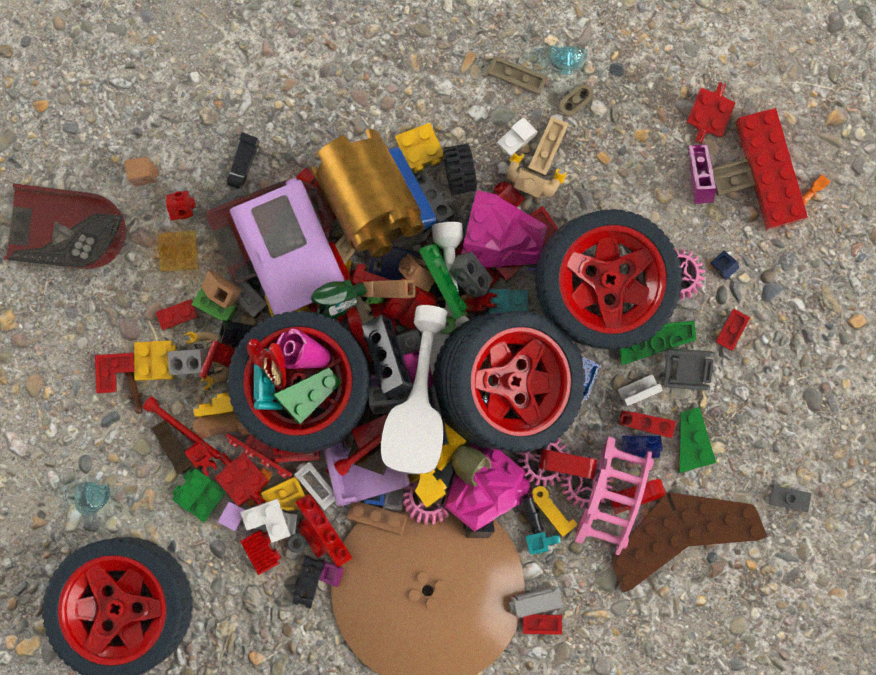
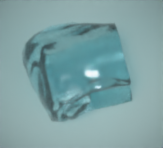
M94 482L78 484L75 491L76 511L86 516L99 512L109 501V484L106 483L104 486L97 485Z

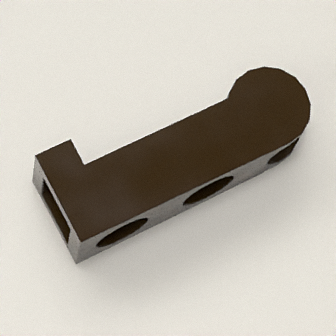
M165 420L152 427L154 434L178 475L194 467L193 463L185 455V448Z

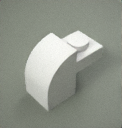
M522 118L511 127V130L497 144L511 157L520 147H524L531 141L538 131L525 118Z

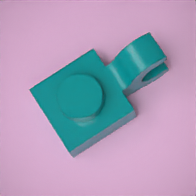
M544 531L526 535L530 555L549 551L548 545L561 543L559 534L546 537Z

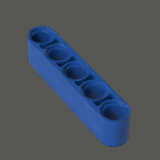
M398 147L388 149L421 209L420 218L425 225L423 230L432 228V225L436 224L435 214L402 151Z

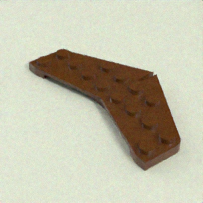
M668 492L675 509H671L665 494L628 537L627 548H623L619 555L614 554L612 556L611 564L622 592L624 593L636 587L688 546L758 541L768 537L756 507L748 503Z

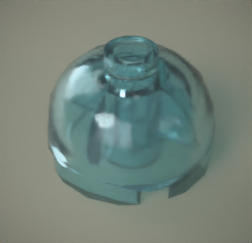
M550 45V62L554 68L561 70L560 74L572 75V71H578L586 63L588 49L566 45L560 48L558 47L559 45Z

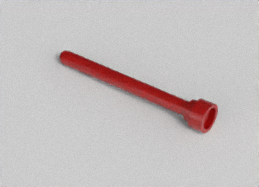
M153 396L147 399L142 406L145 411L156 413L194 443L201 440L212 454V457L219 459L221 455L219 451L159 407L160 404L157 403V399Z
M383 432L347 459H339L333 465L341 476L347 474L352 464L380 444Z

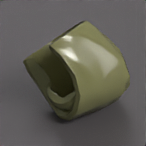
M460 446L455 450L452 457V465L455 472L470 486H478L473 480L476 472L484 466L487 469L491 468L489 458L481 451L470 446Z

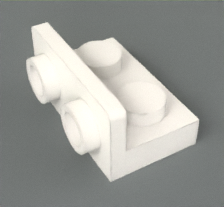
M653 375L618 389L625 407L663 391L661 385H657Z

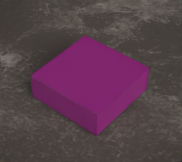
M324 562L319 580L338 587L344 568H337L333 563Z

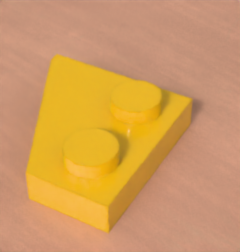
M296 476L261 492L263 499L266 501L265 503L278 499L281 509L286 511L300 510L295 502L306 496Z

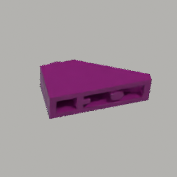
M708 144L689 145L694 204L714 203L716 186Z

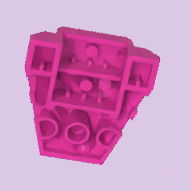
M477 190L461 254L473 252L484 268L537 264L547 226L496 194Z
M470 443V447L481 451L489 458L491 468L487 469L484 466L474 474L473 480L477 483V487L466 484L455 472V478L444 507L475 532L498 516L504 515L513 507L519 506L522 503L521 497L525 494L529 495L532 488L529 481L524 478V469L502 451L483 448Z

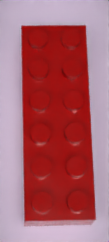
M773 108L739 117L735 124L745 159L749 161V167L755 181L754 190L766 231L804 221L808 216L777 109Z

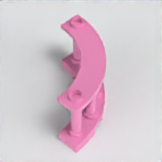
M608 437L601 451L598 466L600 471L599 478L593 484L589 497L592 499L589 509L585 508L577 526L575 542L582 544L585 537L592 536L617 544L615 554L619 555L623 548H627L628 536L637 516L648 473L652 469L654 459L651 458L652 450L649 449L644 458L617 450V447H614L615 438ZM616 457L641 465L640 476L637 477L613 469L610 466L612 458ZM614 477L636 484L637 489L634 499L607 491V488H604L607 478ZM606 498L631 506L627 519L600 512V509H598L600 500ZM593 520H603L622 526L623 529L618 537L592 529L591 524Z

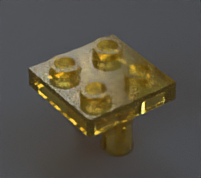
M195 230L157 234L160 272L199 269Z

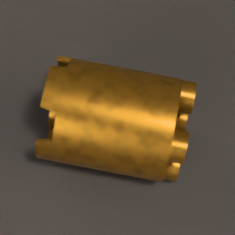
M367 129L368 139L351 143L344 134L325 145L318 152L322 164L317 170L315 166H312L311 170L351 247L357 251L369 250L373 258H379L393 249L392 241L402 235L404 237H412L420 233L425 225L420 218L421 209L380 133L374 129Z

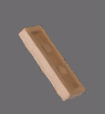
M362 502L352 503L347 515V519L400 536H402L408 517Z

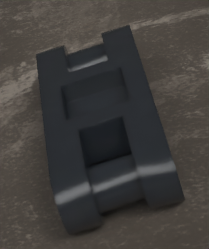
M305 555L292 604L305 605V608L311 609L324 564L323 559L315 560L311 556ZM309 566L316 568L315 573L308 571ZM302 591L309 592L308 598L301 596Z

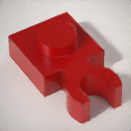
M488 293L487 295L468 299L467 305L473 306V310H466V312H485V306L492 309L497 308L496 304L491 303V299L497 298L498 295Z
M201 440L185 450V455L196 468L201 465L202 471L206 476L209 475V471L206 469L208 466H212L214 470H217L216 462L209 460L212 458V454Z

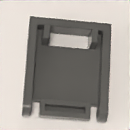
M667 348L664 387L709 391L710 385L703 384V382L711 383L713 359L706 357H714V352ZM671 360L677 361L676 377L669 376Z

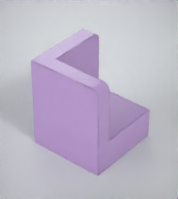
M229 501L218 523L233 531H238L241 525L240 521L242 520L240 512L245 511V509Z

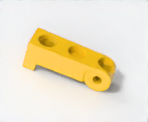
M538 486L534 488L532 494L535 503L562 537L578 525L574 519H571L569 522L548 497L549 493L545 487Z

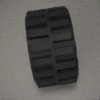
M466 143L445 147L443 157L450 192L455 195L476 191V173L469 145Z

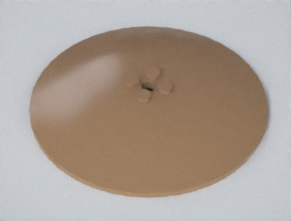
M415 493L413 500L418 506V495ZM404 505L402 512L392 511L408 517L402 536L357 523L343 543L352 559L340 566L344 570L338 587L331 585V597L334 615L340 632L348 646L364 664L380 675H476L502 654L515 634L521 617L517 618L513 613H510L508 602H511L510 596L515 598V595L525 593V582L516 548L508 534L495 519V532L489 538H466L463 522L451 512H448V518L443 516L442 522L436 519V524L434 525L431 521H428V524L425 525L423 519L418 523L417 517L412 519L410 517L411 513L406 512L407 506ZM425 585H430L433 587L434 592L430 596H425L422 593V588Z

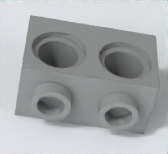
M210 348L167 352L169 374L177 375L178 378L189 377V374L199 377Z

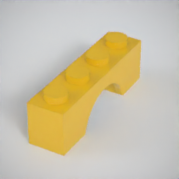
M435 470L420 474L419 484L415 490L427 508L446 495L444 490L447 487L441 479L436 480L433 475Z

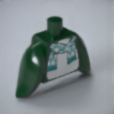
M350 280L343 282L333 281L317 288L311 296V301L320 305L316 310L317 315L321 314L335 319L346 314L350 308L358 305L357 297L367 293L363 282L352 286Z

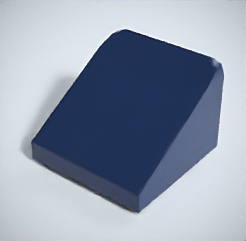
M726 251L720 253L710 262L725 280L739 269L738 262Z

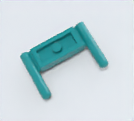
M254 364V399H256L254 408L256 410H285L279 402H273L275 398L272 394L275 393V386L267 374Z

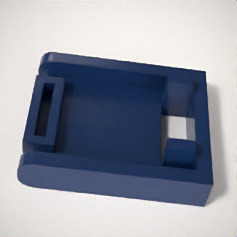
M393 246V249L383 257L381 272L373 270L376 258L372 256L368 272L389 280L406 279L398 270L400 261L406 257L407 253L418 258L419 252Z

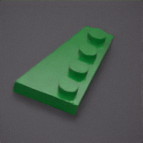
M437 244L419 249L454 318L459 319L467 315V307L458 294Z
M695 321L667 323L663 325L660 331L656 332V335L649 337L647 341L633 345V347L619 349L621 366L666 351L667 348H675L695 341Z

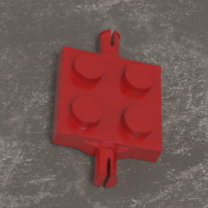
M719 82L715 92L701 87L694 101L686 123L699 131L695 142L702 144L706 134L721 138L736 102L722 95L726 87L725 83Z
M243 452L232 461L226 453L221 454L219 459L225 467L214 478L239 507L251 499H254L258 505L265 504L266 501L259 493L269 480L247 454Z

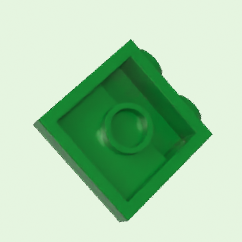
M195 468L194 471L190 469L184 476L185 483L182 486L178 485L172 492L174 495L172 500L202 522H206L227 492L198 468Z

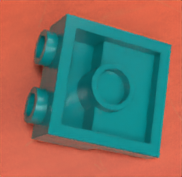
M489 289V293L498 295L497 298L491 299V303L496 304L497 308H489V313L528 312V290Z

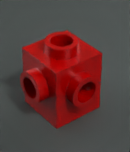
M177 191L166 195V207L170 220L193 217V209L196 208L194 197H190L189 191Z

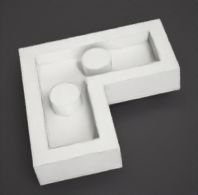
M278 499L240 512L247 531L265 524L271 542L291 536Z

